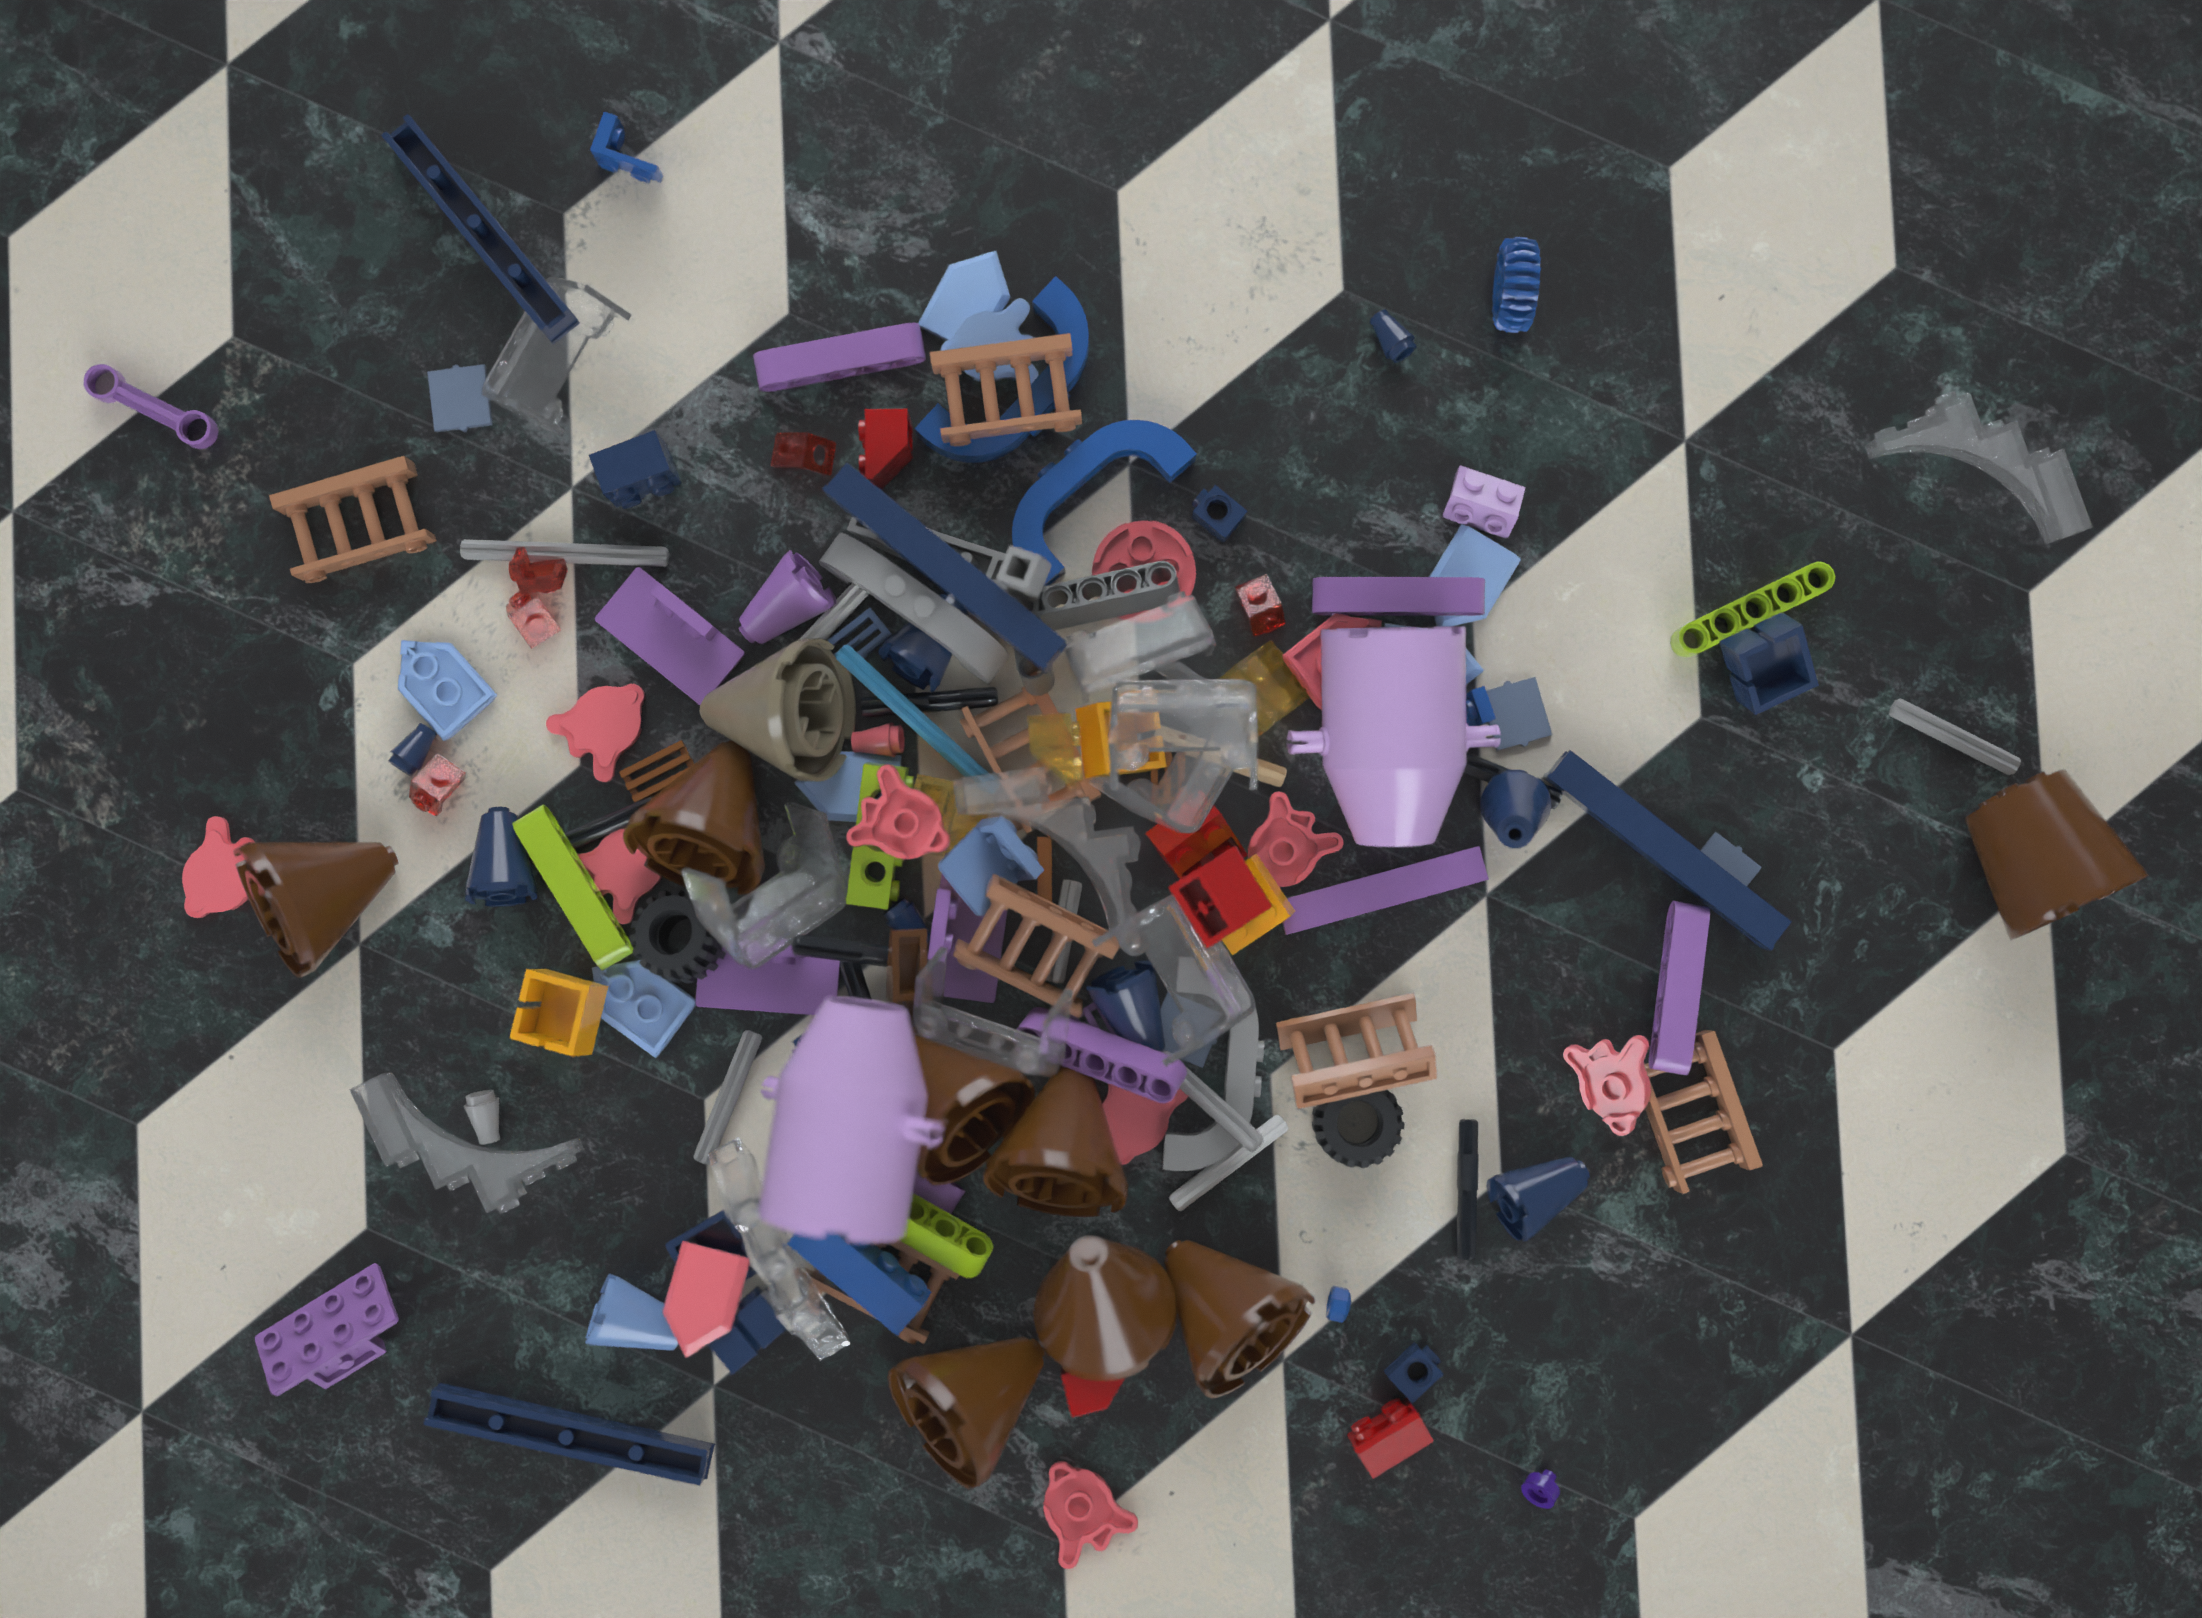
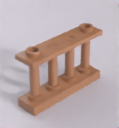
M1070 333L930 352L934 375L941 374V377L945 378L951 427L940 428L943 443L950 442L951 446H964L970 444L971 439L1055 428V432H1068L1076 429V425L1082 424L1081 409L1070 411L1063 362L1066 360V357L1072 356ZM1045 360L1050 366L1056 413L1035 415L1028 368L1031 365V361ZM1010 364L1011 368L1015 369L1021 418L1000 420L994 371L997 369L996 366ZM976 369V372L980 373L986 422L965 425L959 376L962 374V371Z
M401 456L269 495L272 508L283 515H287V517H291L304 565L290 568L291 575L300 580H305L306 583H315L326 579V574L405 550L407 553L420 552L427 549V544L436 542V537L427 529H418L406 488L408 478L418 476L414 462L405 456ZM385 485L392 487L405 535L388 540L384 538L372 496L375 488ZM351 495L359 499L371 545L355 550L351 549L339 503L342 502L341 498ZM317 505L325 507L338 555L321 560L317 558L305 516L308 512L307 508Z
M1037 671L1032 673L1030 676L1038 675ZM1022 687V692L974 717L968 706L962 708L961 710L965 717L959 721L968 738L976 737L1014 809L1008 812V815L1016 830L1024 829L1026 834L1029 835L1033 833L1028 823L1029 821L1077 796L1079 799L1085 796L1088 803L1100 798L1101 793L1093 778H1085L1082 757L1049 694L1035 696L1029 694L1025 687ZM1027 704L1030 706L1037 704L1043 715L1037 719L1038 723L989 748L980 731L981 728ZM1053 734L1059 746L1054 749V754L1005 779L996 762L997 759L1043 735L1049 737ZM1068 765L1070 766L1075 776L1074 779L1070 780V785L1021 810L1012 792L1013 790L1059 766L1063 768Z
M993 873L987 884L985 895L990 898L991 905L970 943L959 938L957 939L953 956L957 958L961 965L968 969L975 970L978 968L1051 1004V1007L1061 1015L1070 1016L1071 1014L1080 1018L1083 1013V1000L1076 996L1098 957H1103L1104 955L1110 959L1114 958L1119 949V936ZM1010 908L1020 913L1023 920L1002 958L999 959L982 949L1003 911ZM1042 924L1052 929L1055 935L1034 973L1031 975L1015 967L1014 964L1035 926ZM1074 940L1084 945L1086 951L1063 991L1045 982L1066 942Z
M1414 993L1277 1022L1276 1027L1280 1050L1293 1048L1300 1074L1291 1076L1297 1109L1437 1079L1436 1056L1433 1047L1429 1045L1418 1048L1410 1022L1417 1021ZM1396 1026L1404 1051L1383 1055L1375 1030ZM1362 1033L1370 1059L1349 1063L1341 1037ZM1327 1041L1335 1066L1314 1071L1306 1045Z
M1704 1030L1695 1035L1692 1063L1696 1061L1699 1064L1703 1063L1707 1073L1704 1081L1657 1098L1650 1082L1651 1095L1645 1108L1665 1163V1167L1661 1168L1664 1180L1669 1188L1673 1187L1675 1191L1682 1194L1689 1192L1685 1178L1734 1162L1739 1164L1740 1168L1747 1170L1763 1166L1715 1031ZM1649 1063L1644 1064L1649 1078L1665 1073V1071L1650 1069ZM1707 1095L1715 1097L1719 1107L1716 1115L1671 1131L1667 1130L1661 1111ZM1720 1128L1723 1131L1727 1130L1731 1141L1727 1149L1680 1165L1673 1146L1674 1144Z
M899 1240L873 1242L880 1249L882 1247L886 1248L887 1244L899 1249V1265L908 1273L912 1265L917 1264L919 1260L931 1266L930 1272L932 1274L926 1284L931 1294L921 1310L898 1335L899 1338L915 1345L919 1341L924 1344L929 1331L921 1328V1325L944 1280L948 1281L950 1277L957 1280L959 1274ZM804 1267L797 1278L804 1281L802 1286L817 1295L825 1292L875 1318L816 1268L812 1271Z

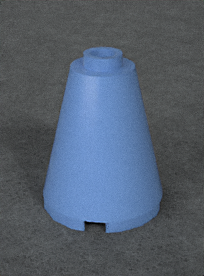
M608 1274L600 1291L603 1294L593 1310L585 1343L598 1346L674 1351L678 1342L662 1313L665 1304L622 1278Z

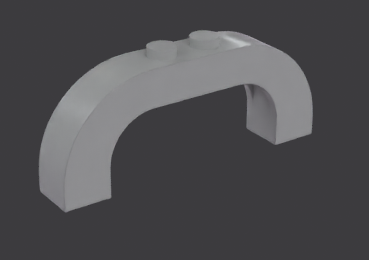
M851 518L847 528L849 532L881 550L904 559L855 518ZM929 529L1010 596L1027 601H1038L1051 569V564L1041 555L1013 546H1009L1005 554Z
M839 533L819 560L820 566L847 585L852 582L933 638L960 661L961 666L986 684L990 685L1008 660L1009 654L1003 646L973 620L891 561L855 538Z
M1178 956L1175 991L1207 995L1214 999L1226 1014L1228 1020V1042L1223 1100L1250 1124L1254 1097H1260L1262 1077L1256 1076V1063L1263 1062L1264 1041H1258V1015L1252 997L1243 983L1221 965L1205 959ZM1216 1121L1206 1129L1195 1133L1166 1132L1164 1135L1162 1169L1191 1171L1205 1168L1227 1156L1239 1142Z

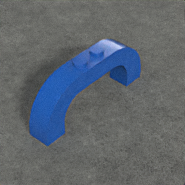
M1055 276L1032 301L1033 311L1054 330L1056 335L1068 333L1071 335L1072 356L1066 357V360L1063 362L1067 393H1069L1078 382L1086 365L1089 348L1088 323L1077 297ZM1049 365L1031 384L1035 415L1050 414L1055 409ZM1019 398L1000 417V420L1021 418ZM939 403L914 428L917 437L932 450L949 459L966 463L987 462L1003 457L1016 449L1030 434L1035 437L1042 431L1035 430L971 439V443L968 445L951 446L950 442L943 443L940 428L951 427L950 413Z
M1119 421L1097 430L1083 442L1079 439L1074 441L1064 451L1066 457L1056 465L1054 462H1050L1038 473L1037 476L1040 479L1029 488L1017 507L1012 526L1013 547L1041 555L1051 564V569L1044 586L1052 585L1065 573V567L1048 549L1044 541L1043 530L1049 515L1108 463L1120 457L1134 456L1150 462L1168 483L1172 482L1196 460V452L1182 437L1171 429L1151 421Z

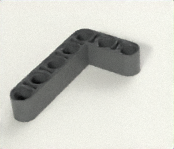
M1156 561L1043 586L1038 601L1014 599L1055 631L1171 605L1179 599L1181 588L1175 567L1166 561ZM1161 582H1168L1164 585H1158ZM1134 589L1133 591H1131V592H1129V593H1123V592H1125L1126 590ZM1093 597H1099L1096 600L1089 601ZM1065 604L1063 607L1056 608L1058 605ZM1014 649L1017 670L1026 691L1035 696L1047 694L1053 688L1055 682L1053 665L1050 666L1047 674L1041 672L1036 676H1030L1032 673L1041 670Z

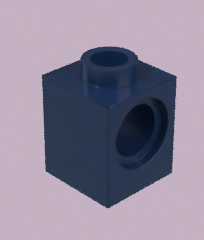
M1216 485L1209 492L1203 489L1191 504L1195 508L1191 518L1223 544L1245 519L1247 514L1246 509ZM1211 505H1220L1225 509L1226 516L1223 519L1214 520L1208 515L1207 509Z
M1415 1342L1384 1370L1388 1378L1412 1404L1443 1375L1437 1367L1441 1360L1427 1345L1421 1350ZM1414 1362H1422L1425 1366L1424 1373L1418 1378H1410L1407 1375L1408 1367Z

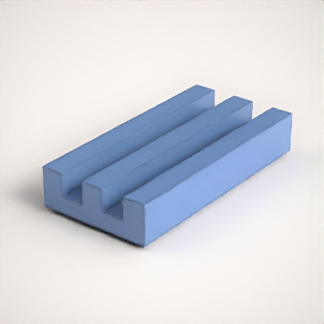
M869 607L831 637L828 642L836 646L868 619H871L873 624L846 644L854 649L879 629L881 634L857 652L861 657L865 658L888 640L892 634Z

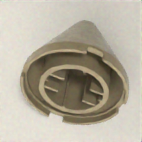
M800 639L709 692L700 704V715L708 727L800 781H824L835 775L845 762L847 756L840 754L844 739H851L852 732L855 730L856 700L850 672L836 660L830 649H834L832 643L824 639Z

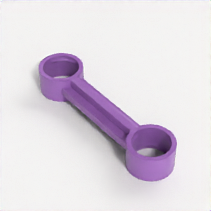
M94 365L85 373L83 380L84 388L94 398L104 403H114L117 401L175 430L183 442L194 448L204 449L216 441L218 436L217 424L204 413L197 410L184 412L126 383L124 376L108 365ZM105 373H112L115 379L112 390L104 395L98 394L96 391L97 379ZM195 419H204L207 424L205 435L197 441H190L187 436L189 424Z

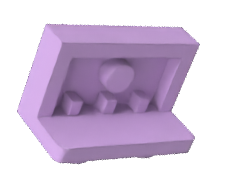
M1459 466L1443 517L1493 535L1508 538L1519 516L1525 487Z

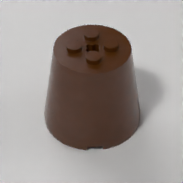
M2065 769L2046 775L2044 771L2025 780L2024 784L2018 786L2016 783L1997 792L1996 796L1978 804L1979 809L1965 818L2010 940L2019 938L2080 910L2079 906L2096 898L2101 900L2148 876L2141 864Z

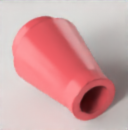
M891 722L867 730L852 732V750L854 753L862 752L895 757L897 753L904 752L905 737L901 725L894 726Z

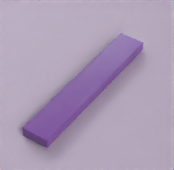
M1473 847L1287 898L1296 912L1282 922L1285 935L1489 880L1480 847Z

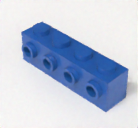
M825 1231L824 1238L799 1233L792 1235L786 1244L897 1336L921 1310L931 1294V1291L920 1277L908 1273L899 1265L898 1260L891 1253L883 1252L873 1242L847 1241L848 1234Z

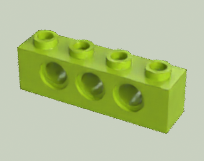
M872 762L863 764L856 825L862 821V800L866 797L877 799V795L881 792L877 771L886 764ZM894 766L898 770L903 782L913 789L914 776H908L909 767ZM874 845L853 846L846 904L888 910L892 905V901H898L900 881L895 880L896 866L902 867L904 859L886 854L882 849ZM877 861L883 864L886 870L883 879L877 880L869 875L868 865L870 862Z

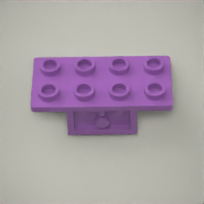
M637 567L595 617L597 623L699 705L709 692L715 690L723 683L745 656V652L640 567Z
M941 874L940 888L937 889L927 958L930 959L928 994L993 1003L996 999L998 978L978 968L975 970L968 969L961 965L957 958L953 956L957 939L959 938L970 943L985 915H975L943 874ZM1004 910L982 949L1001 959L1007 910Z
M729 938V945H723L722 951L727 952L724 959L718 958L715 962L719 967L715 971L708 969L706 971L708 977L702 980L697 978L695 1004L698 1007L816 1015L826 997L838 996L840 961L794 955L791 950L792 943Z
M373 1263L255 1336V1342L271 1394L279 1396L306 1378L327 1389L387 1352L383 1340L376 1335L396 1324L398 1316L379 1265Z

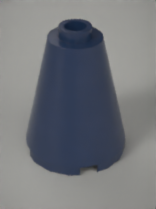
M945 594L940 595L941 598L967 617L969 616V612L952 597ZM910 622L886 640L878 651L884 662L889 657L895 663L892 670L897 675L922 690L929 685L930 692H934L940 685L953 655Z
M1507 770L1494 776L1485 787L1480 800L1481 813L1485 822L1504 846L1519 849L1529 844L1546 823L1551 811L1550 792L1541 779L1527 774V771Z
M492 807L488 809V813L481 815L465 888V900L471 904L476 905L475 898L485 899V906L490 907L525 904L526 896L529 895L532 900L537 899V886L527 851L513 828V822L518 820V818L507 807Z
M1150 961L1134 962L1136 969L1125 970L1123 965L1091 981L1092 986H1087L1086 989L1115 1034L1161 1052L1165 1048V1040L1153 963Z
M1565 1157L1494 1175V1177L1487 1180L1486 1187L1490 1203L1497 1200L1501 1209L1496 1215L1503 1227L1515 1240L1520 1241L1523 1239V1242L1538 1233L1588 1187L1587 1180L1590 1176L1588 1169L1582 1161H1576L1573 1157Z

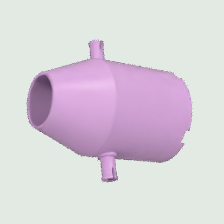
M1435 626L1430 629H1417V627L1321 629L1322 727L1319 731H1289L1287 740L1302 741V743L1287 744L1289 754L1320 753L1323 759L1324 770L1356 844L1402 847L1435 843L1465 769L1466 751L1471 747L1497 748L1500 745V738L1486 737L1487 735H1500L1498 725L1468 726L1466 723L1465 627Z
M840 996L826 997L782 1069L779 1079L769 1076L762 1083V1086L773 1089V1092L761 1089L762 1096L776 1101L759 1204V1217L775 1227L819 1238H824L825 1231L848 1234L847 1241L889 1242L899 1240L906 1235L920 1142L926 1143L929 1146H936L942 1136L930 1132L931 1130L943 1132L942 1125L935 1121L924 1120L927 1091L907 1009L898 1005L868 999Z

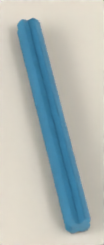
M844 645L837 652L835 658L976 788L985 796H990L999 786V782L852 647Z

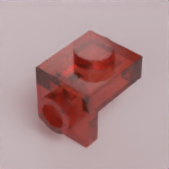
M518 547L512 561L509 562L510 578L513 582L516 581L521 594L537 592L547 594L560 590L568 572L564 559L531 563L525 547Z
M1267 574L1235 586L1236 595L1249 619L1254 636L1272 632L1286 624L1282 603Z
M535 587L529 591L526 589L520 590L508 600L509 603L506 605L507 616L531 649L561 631L560 625L540 599L539 592Z
M437 753L410 781L409 798L419 810L423 812L428 811L437 817L442 812L443 802L465 780L466 772Z

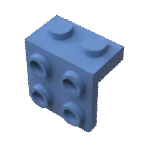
M1002 816L982 819L938 863L940 872L977 916L985 915L991 905L990 898L985 895L987 884L993 873L1016 884L1022 880H1035L1044 871L1038 862V856L1035 851L1029 846L1024 845L1016 835L1017 830L1015 826Z

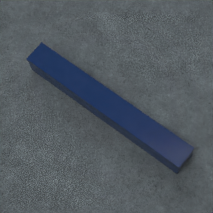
M407 114L403 117L406 121L390 135L386 131L381 136L554 345L579 325L580 321L411 116Z
M848 463L842 467L828 485L823 487L825 494L1042 672L1045 674L1049 672L1050 666L1067 647L1065 639Z
M1571 750L1568 752L1564 751L1549 772L1542 776L1549 784L1561 790L1567 798L1762 949L1772 951L1775 947L1773 945L1791 924L1792 921Z
M438 1383V1386L431 1390V1404L428 1416L424 1421L426 1426L700 1486L708 1478L715 1443L444 1383Z

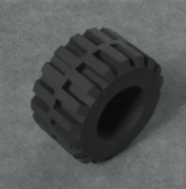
M673 889L672 893L666 890L658 892L659 899L651 896L646 900L648 906L645 909L640 907L636 912L640 915L638 922L632 921L631 928L636 931L634 935H630V943L637 945L632 950L634 956L641 959L639 963L645 969L673 982L693 983L694 977L700 980L708 977L706 971L708 969L715 971L719 967L715 962L718 958L724 959L727 953L722 951L723 945H729V937L723 933L729 929L727 923L721 920L724 917L722 912L714 908L715 905L681 889ZM689 918L692 924L690 942L682 951L671 955L668 949L669 933L675 924Z
M1389 1090L1323 1103L1313 1107L1312 1115H1314L1312 1130L1315 1132V1138L1323 1151L1338 1163L1340 1162L1352 1168L1354 1166L1369 1168L1371 1164L1375 1163L1378 1165L1384 1162L1383 1158L1387 1155L1390 1157L1395 1152L1393 1150L1395 1145H1400L1402 1140L1400 1133L1401 1130H1404L1405 1123L1401 1117L1403 1111L1397 1103V1098ZM1353 1101H1363L1370 1104L1376 1111L1378 1118L1377 1127L1373 1135L1360 1143H1353L1344 1139L1337 1127L1339 1113L1347 1104Z

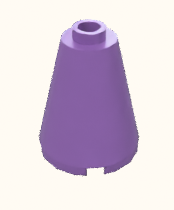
M789 550L739 617L741 623L739 630L750 643L756 641L764 644L831 609L836 604V597L830 587L823 590L820 582L823 577L800 554L796 552L793 555L792 550Z

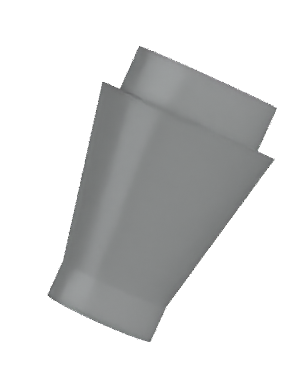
M494 1090L478 1091L465 1096L467 1104L464 1105V1108L476 1132L479 1144H489L500 1140L499 1097H495Z

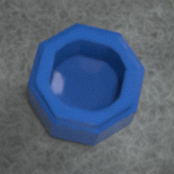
M1333 1285L1328 1296L1326 1317L1328 1320L1342 1323L1350 1311L1351 1294L1347 1288Z

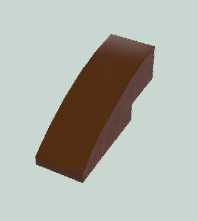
M927 929L890 930L886 1003L907 1009L913 1034L926 1033L925 1000H928Z

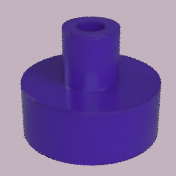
M1544 1470L1543 1473H1530L1521 1487L1525 1498L1540 1508H1552L1560 1495V1489L1555 1483L1556 1475L1550 1470Z

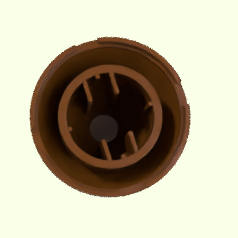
M732 740L718 744L630 817L623 833V840L629 852L635 854L638 849L647 857L644 864L645 867L659 876L689 889L722 896L726 887H739L738 895L754 891L761 881L765 864L752 759L747 749Z
M249 842L234 849L233 852L235 857L241 854L244 856V860L235 865L245 893L267 937L272 935L281 948L280 951H277L278 955L289 970L299 978L317 969L396 873L394 866L399 864L391 846L384 847L381 842Z
M913 1034L927 1091L924 1120L938 1122L942 1125L943 1132L934 1130L930 1132L942 1136L936 1146H929L926 1143L920 1142L916 1172L922 1179L925 1178L930 1185H945L966 1177L987 1163L992 1156L987 1150L1002 1136L1005 1138L1035 1099V1088L1026 1076L1017 1069Z
M1062 1065L1057 1068L987 1161L984 1183L992 1193L1003 1198L1004 1191L1006 1190L1018 1196L1017 1206L1042 1213L1068 1217H1097L1100 1214V1207L1111 1205V1212L1115 1213L1125 1206L1128 1184L1093 1077Z
M1084 1237L1078 1240L1061 1257L1042 1280L1034 1301V1324L1044 1351L1062 1365L1063 1370L1080 1378L1095 1381L1125 1378L1147 1367V1361L1161 1348L1164 1350L1168 1345L1177 1321V1303L1174 1287L1165 1269L1148 1253L1133 1246L1095 1237Z
M1177 1240L1165 1251L1167 1257L1164 1260V1266L1174 1287L1177 1314L1195 1381L1205 1395L1210 1398L1226 1395L1244 1385L1245 1382L1240 1377L1255 1367L1259 1372L1263 1371L1292 1343L1312 1314L1306 1307V1304L1309 1301L1313 1305L1315 1298L1299 1283L1191 1240L1183 1242Z
M1026 1337L1012 1338L904 1359L889 1370L888 1383L893 1399L908 1427L911 1428L913 1425H916L927 1441L922 1445L925 1451L953 1480L968 1489H973L976 1486L979 1487L990 1478L1043 1368V1356L1045 1353L1042 1346L1033 1338L1030 1340Z

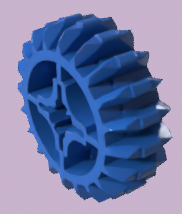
M1527 237L1505 238L1499 247L1497 263L1495 264L1492 299L1493 321L1495 327L1499 330H1505V332L1518 333V331L1527 332L1533 324L1539 295L1541 271L1540 249L1536 240L1527 239Z

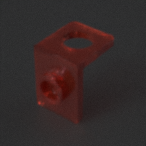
M808 432L777 433L771 466L776 468H804L829 476L832 473L836 443ZM818 445H821L825 450V460L821 465H818L814 460V450Z

